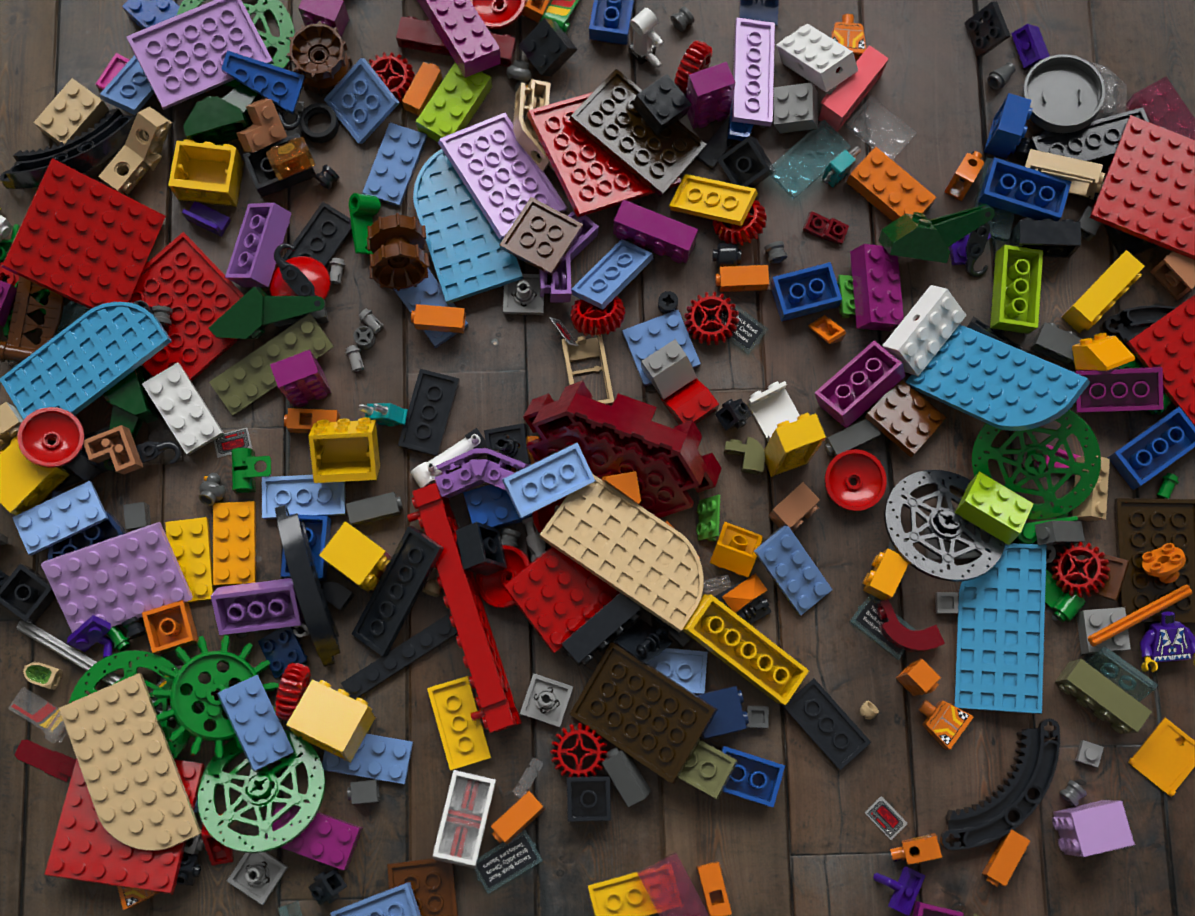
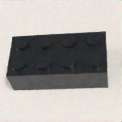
M619 593L562 643V648L578 666L581 664L587 665L594 658L593 653L597 650L602 652L609 645V639L613 636L615 638L620 636L626 629L625 625L629 622L634 624L641 617L642 607L624 594Z

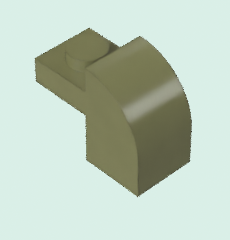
M747 437L745 444L735 439H731L730 442L726 441L723 453L743 456L741 472L762 475L765 452L757 440Z

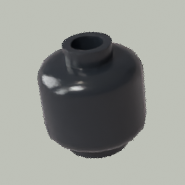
M719 243L717 249H713L712 261H716V266L719 269L720 267L740 265L741 249H738L737 244Z

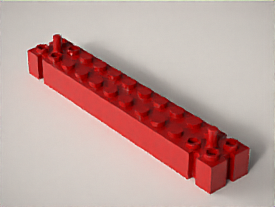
M437 483L412 491L414 495L412 503L414 508L419 509V511L408 514V521L418 520L420 527L425 529L426 536L444 547L434 568H437L439 576H437L440 588H444L446 596H443L445 605L447 608H450L452 616H450L453 628L457 629L459 635L456 636L457 643L460 648H463L465 654L463 662L465 667L470 669L471 676L469 680L473 689L476 688L478 694L476 702L481 710L471 713V718L473 721L482 719L485 729H489L490 733L500 732L520 725L522 722L513 701L514 697L474 574L463 569L460 549L456 542V530L459 528L454 513L451 510L449 498L441 496Z

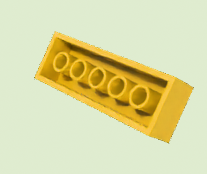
M805 413L798 416L797 421L790 423L787 420L777 425L764 450L765 464L771 477L810 462L826 438L816 413L813 415Z
M704 594L699 605L682 629V631L778 704L786 705L809 672L807 668L713 595Z

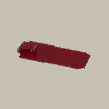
M21 740L14 754L18 760L41 769L45 773L67 782L69 777H72L76 759L60 752L52 751L29 740Z

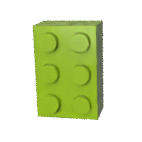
M979 472L969 483L955 513L1010 545L1021 533L1033 503Z

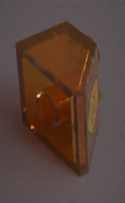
M303 137L293 138L287 144L274 146L270 151L266 152L278 180L316 165Z

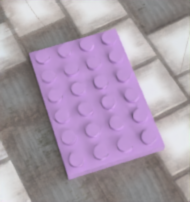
M214 0L126 36L163 110L235 80L221 70L227 50L268 64L273 63L242 0Z
M506 113L439 139L438 144L500 240L505 237L530 197L561 213L566 211V205L544 171L537 166L517 142L513 131V124Z
M161 522L44 561L41 564L72 633L92 615L111 623V627L122 624L132 617H143L142 612L181 600L187 602L193 598Z

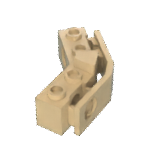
M531 79L527 87H525V83L521 82L515 94L513 131L517 142L542 171L546 170L548 165L554 171L527 116L528 110L549 105L550 83Z
M151 107L138 112L125 145L98 176L100 180L108 187L128 195L149 168L154 171L162 158L160 151L172 122Z

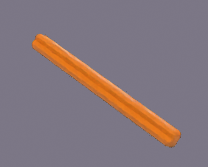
M1184 585L1095 632L1087 638L1090 645L1096 646L1192 595V590L1189 585Z

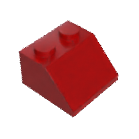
M697 378L666 399H661L679 425L691 420L696 425L718 410L719 407L718 401L709 389Z

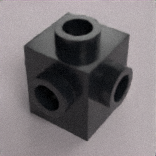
M742 399L726 401L722 404L723 408L715 413L725 431L734 427L737 429L742 428L747 424L746 420L752 416L748 406Z
M183 853L176 884L193 886L196 877L199 878L202 868L198 862V855Z
M335 868L327 874L325 871L313 878L315 882L308 888L311 891L312 897L320 906L326 901L331 904L340 898L338 893L348 886Z

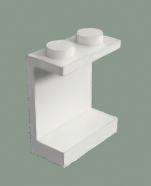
M777 381L769 385L768 390L762 393L761 391L750 395L751 399L747 403L768 442L779 423L787 420L791 423L797 421V417L800 416L785 389L787 385L785 381L780 384Z

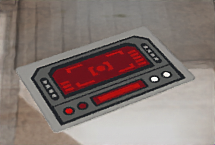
M550 317L568 344L578 346L562 322Z
M248 428L224 433L214 440L218 458L231 455L232 449L235 448L252 449Z
M882 796L865 812L890 840L907 825V822Z

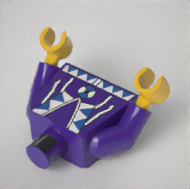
M1162 612L1161 623L1149 625V630L1146 631L1140 641L1142 659L1145 660L1141 665L1142 671H1148V664L1151 666L1153 673L1158 669L1157 662L1188 660L1195 656V636L1188 627L1175 621V613Z

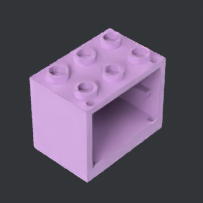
M1100 800L1053 812V826L1055 830H1058L1060 836L1058 844L1065 855L1086 857L1134 845L1122 801Z

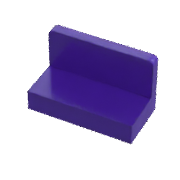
M1026 24L1011 33L1024 68L1028 69L1044 58L1050 57L1039 27Z
M194 201L189 211L185 209L182 211L187 221L220 237L223 236L231 221L230 217Z

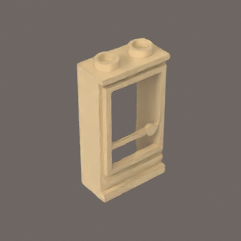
M1032 149L1029 151L1025 165L1027 168L1072 181L1069 193L1084 197L1091 196L1090 199L1094 198L1095 192H1100L1105 173L1101 172L1102 164Z
M597 335L596 338L590 339L580 336L576 341L578 346L568 344L565 339H561L569 385L574 384L573 375L602 370L607 399L599 400V402L612 406L614 397L602 335L601 337ZM600 357L601 367L595 366L594 368L572 372L570 362Z

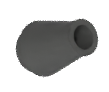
M1007 62L1002 67L990 72L987 78L988 84L993 89L1003 88L1010 76L1015 72V66Z

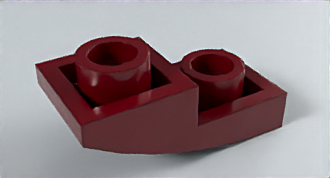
M811 211L802 230L827 241L842 244L849 225L834 218L827 219Z

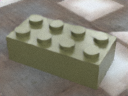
M1082 659L1069 662L1055 681L1060 685L1058 688L1067 695L1072 694L1077 698L1076 702L1092 709L1094 711L1093 714L1098 719L1108 721L1112 724L1111 728L1119 734L1138 732L1152 713L1151 710Z

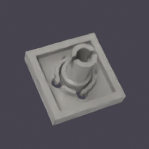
M522 274L523 279L504 285L503 314H544V297H540L539 274Z
M533 673L520 714L560 727L573 686Z
M267 852L245 853L227 882L264 905L288 866ZM265 877H269V878H270L269 883H266V882L268 881V879H265Z

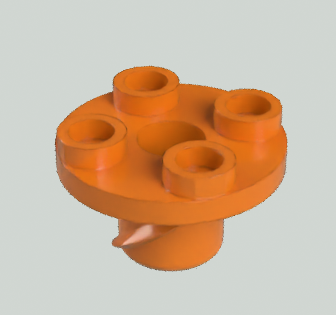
M1172 543L1164 544L1162 547L1142 555V566L1145 573L1150 576L1159 577L1163 583L1176 581L1179 578V570L1186 562L1183 550L1175 547Z

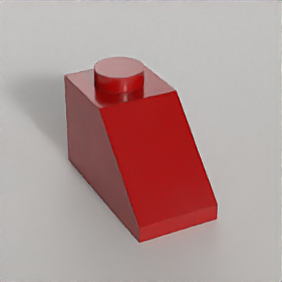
M202 823L201 837L211 865L233 862L232 849L219 843Z

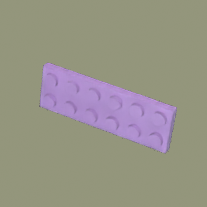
M736 18L733 78L736 84L732 102L733 122L771 126L773 122L775 23Z

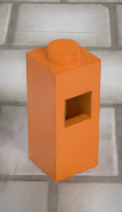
M422 63L402 100L404 110L420 116L442 80V73L437 65Z
M768 265L720 267L719 273L715 274V284L719 286L720 292L767 290L769 287Z
M416 304L415 310L411 312V322L414 323L416 329L464 333L465 308Z
M288 408V414L284 416V426L287 427L290 433H310L314 423H317V421L329 420V422H337L340 419V414L337 410Z
M528 791L491 826L494 830L492 835L499 843L502 841L506 844L510 843L545 808Z
M1012 829L1010 833L1002 836L982 872L987 877L986 881L995 887H998V885L1006 886L1030 840Z
M716 861L697 866L709 916L732 915L719 862Z

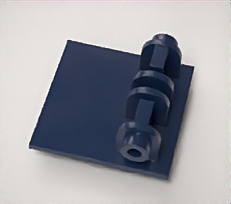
M740 0L739 18L771 22L778 26L779 0Z
M292 626L279 628L258 641L266 660L270 662L269 667L275 679L284 674L289 664L300 663L304 665L308 662V656L305 655L301 648L303 645L299 643L300 638L294 634L295 628Z

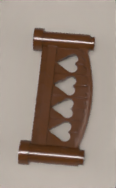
M19 276L7 342L0 341L1 362L6 360L22 362L56 336L63 315L64 296L49 290L48 304L41 305L31 295L47 288ZM40 309H45V323L38 325L27 315ZM39 328L43 331V334L40 336L41 343L35 345L23 334Z

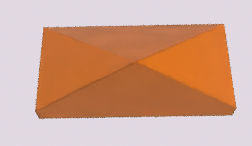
M825 315L808 325L809 329L829 344L842 341L846 335V331Z
M636 471L604 476L601 479L635 503L639 504L641 502Z
M755 573L722 596L728 607L736 613L768 590Z

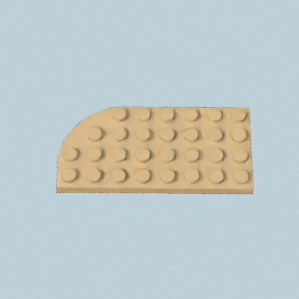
M592 474L595 481L568 494L539 535V538L678 632H681L699 605L702 597L704 584L703 570L697 552L683 534Z
M141 673L59 708L98 818L104 828L114 838L137 849L163 850L202 834L160 722H156L155 717L157 713Z

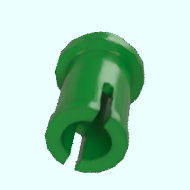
M1171 473L1163 476L1162 485L1156 496L1161 499H1170L1175 485L1179 484V477Z
M118 625L111 627V630L106 633L114 643V648L118 649L119 652L124 651L130 646V639L123 635Z

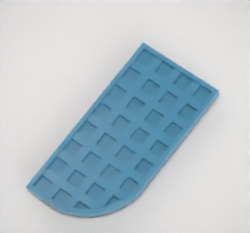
M440 149L421 168L414 185L413 201L420 224L422 226L425 225L426 243L446 303L450 304L521 280L523 276L517 258L500 249L499 245L502 240L499 239L444 151Z
M128 302L105 303L87 311L2 376L0 381L23 420L32 412L46 407L61 408L75 416L172 341L158 319L145 308Z
M960 324L919 376L912 374L906 381L909 386L922 394L993 427L1009 431L1034 429L1056 420L1073 406L1090 383L1089 379Z
M1006 544L1000 559L991 570L978 578L962 581L958 604L955 707L959 709L1042 714L1047 545Z

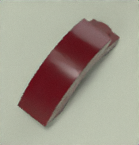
M889 599L877 604V614L881 620L884 619L885 621L878 628L883 636L896 647L911 652H923L945 644L936 624L920 631L910 630L898 621Z

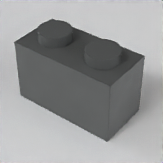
M1045 322L1039 328L1031 349L1069 365L1074 360L1072 346L1080 343L1082 338L1072 331L1060 329L1054 323Z

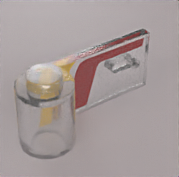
M21 688L8 709L42 729L46 734L44 738L54 744L57 741L62 742L68 732L59 708L27 688Z

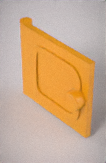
M1164 717L1138 751L1129 759L1128 763L1172 797L1175 795L1176 789L1195 767V741Z

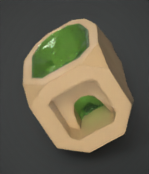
M32 662L24 667L23 673L29 682L55 690L60 683L63 670L44 663Z

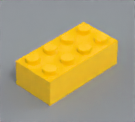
M1126 250L1072 305L1062 318L1078 333L1083 329L1088 331L1129 287L1142 276L1140 271L1145 266Z

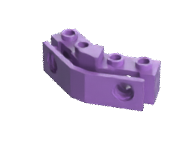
M573 211L568 215L582 223L583 229L551 276V285H547V273L539 269L540 297H544V293H550V302L571 301L570 262L598 234L599 226L586 215L581 216L578 220L575 218Z
M476 448L436 465L437 469L441 470L443 474L435 477V481L441 496L445 498H451L485 482L506 490L502 479L515 473L506 469V464L519 469V471L530 465L488 448ZM480 455H494L501 458L499 463L486 459L471 460ZM462 465V468L455 470L451 473L449 472V470L456 469Z

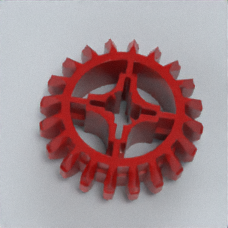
M698 40L694 41L680 61L674 83L684 94L687 91L689 75L709 68L713 51L707 43Z
M383 52V57L376 55L375 61L369 60L370 66L395 98L401 102V97L405 96L414 80L413 78H415L412 65L408 64L406 58L402 59L400 54L396 57L392 52L389 56L385 52ZM393 68L399 69L404 75L394 72Z
M754 200L742 226L713 220V226L716 235H718L721 241L732 244L740 243L743 246L744 242L751 244V239L753 238L758 240L757 234H763L767 216L761 203L758 200Z
M715 291L712 293V296L705 292V298L698 295V302L691 300L692 306H687L686 308L689 313L684 314L685 319H687L685 326L689 327L687 332L689 334L693 333L692 338L694 340L699 337V343L701 344L704 340H707L708 346L711 344V341L718 345L719 339L725 343V335L731 338V331L737 330V327L734 325L739 323V319L736 318L738 311L734 310L736 305L730 304V298L724 300V294L716 297ZM706 306H716V307H714V308H712V309H709V308H707ZM723 311L728 315V321L725 326L720 319ZM698 312L701 313V317L703 318V320L701 321V325L699 327L695 322V317ZM708 316H711V318L715 316V320L712 321L711 319V321H708ZM711 328L717 330L715 332H707Z
M618 296L604 309L582 299L575 300V304L572 305L571 321L574 328L578 330V333H583L584 336L589 334L592 337L595 335L601 337L602 334L609 335L610 331L616 332V328H620L621 323L624 322L625 307Z
M1082 542L1078 543V547L1071 543V549L1069 550L1063 546L1065 553L1057 552V556L1060 559H1054L1053 563L1057 566L1051 568L1052 572L1055 573L1052 576L1053 579L1058 580L1056 582L1057 587H1062L1064 593L1069 591L1070 596L1077 592L1079 598L1083 597V592H1086L1088 597L1091 596V590L1098 593V585L1104 588L1105 584L1102 580H1109L1108 575L1105 573L1110 572V568L1107 567L1109 561L1104 559L1105 553H1099L1100 549L1097 546L1092 549L1091 543L1086 544L1085 547ZM1084 555L1089 556L1091 558L1079 560L1076 558V556ZM1070 560L1072 563L1071 569L1064 576L1065 566ZM1075 563H1077L1079 567H1082L1084 569V573L1086 576H1084L1083 573H1080L1077 570V566ZM1097 564V573L1091 579L1089 573L1094 568L1093 566ZM1078 579H1082V580H1084L1086 583H1084V584H1073V583H1071L1070 581H1076V580H1078Z
M291 663L285 669L276 696L275 713L278 718L289 721L310 683L311 675L308 666L300 663Z
M578 723V730H574V726L571 724L569 725L571 732H567L563 728L562 731L565 734L563 737L560 734H556L560 742H552V745L558 746L557 750L553 749L550 751L551 754H557V757L551 759L552 762L559 761L560 763L555 769L558 770L563 767L562 776L569 772V777H573V774L577 775V777L583 774L584 777H588L587 773L591 772L595 777L597 774L594 769L597 768L600 771L603 769L598 763L605 760L601 758V755H606L608 751H601V747L607 746V743L603 742L600 744L599 740L603 737L599 735L596 738L594 736L596 730L592 731V733L588 732L590 729L588 725L585 730H581L582 724ZM576 735L575 746L569 749H562L564 742L569 737ZM583 735L591 738L597 749L585 748L583 745ZM579 741L582 750L591 752L585 753L584 756L582 755L580 764H578L576 754L568 753V751L576 749ZM562 755L574 757L576 770L569 768L564 763ZM586 756H597L595 762L589 768L582 770V761Z

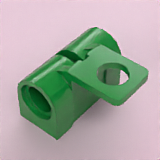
M250 448L232 449V491L236 494L256 492L255 477H269L272 474L271 457L255 456V452ZM258 461L266 463L265 471L257 472L255 470V465Z

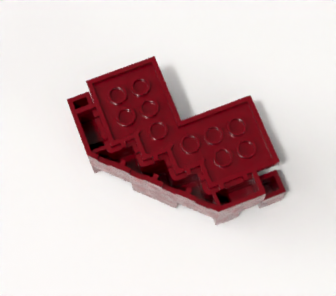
M583 380L566 386L557 401H554L549 393L532 399L523 416L532 432H538L541 437L528 442L526 446L536 462L578 443L591 473L600 479L604 476L636 471L641 502L638 505L658 518L692 508L694 502L687 490L695 488L697 493L716 487L722 470L713 453L703 456L699 454L698 447L702 435L693 420L677 425L674 429L652 421L657 407L619 393L612 406L592 399L593 396Z

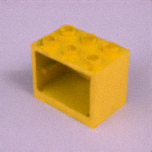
M189 139L176 141L168 186L178 200L237 207L244 161L237 148L230 144L220 146L211 142L196 143Z
M365 417L358 419V421L339 419L337 422L319 420L317 423H314L309 434L314 483L377 480L380 469L376 420Z
M16 436L10 441V445L4 451H0V503L10 513L18 515L41 504L69 474L61 466L45 468L28 461L19 449Z
M346 521L319 555L328 564L368 593L370 590H375L380 581L379 578L391 560V556L384 549Z
M312 679L286 725L295 736H301L307 742L351 763L375 716L365 700L358 697L356 700L352 699L346 691L342 689L336 691L331 688L329 683L323 680L317 682Z

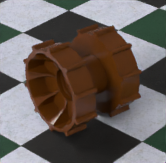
M318 21L317 24L307 26L302 24V28L293 37H289L291 42L290 53H287L289 61L294 63V72L305 76L304 90L308 89L322 97L323 94H329L350 71V66L353 63L351 57H348L345 52L348 50L346 42L342 41L337 27L333 29ZM318 58H324L322 61H316Z
M399 213L383 218L378 217L379 220L367 227L368 251L374 253L370 254V279H374L380 284V288L387 287L397 289V291L413 286L417 287V284L422 282L424 278H428L427 267H429L428 253L422 251L426 250L425 239L427 237L425 225L422 226L415 216L409 217L399 215Z

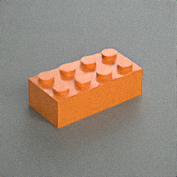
M877 147L850 173L846 182L892 222L906 213L913 214L914 212L924 214L936 199L935 195Z

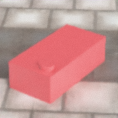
M869 45L856 62L858 71L838 84L831 95L827 93L821 101L823 106L818 120L837 133L880 79L889 58Z

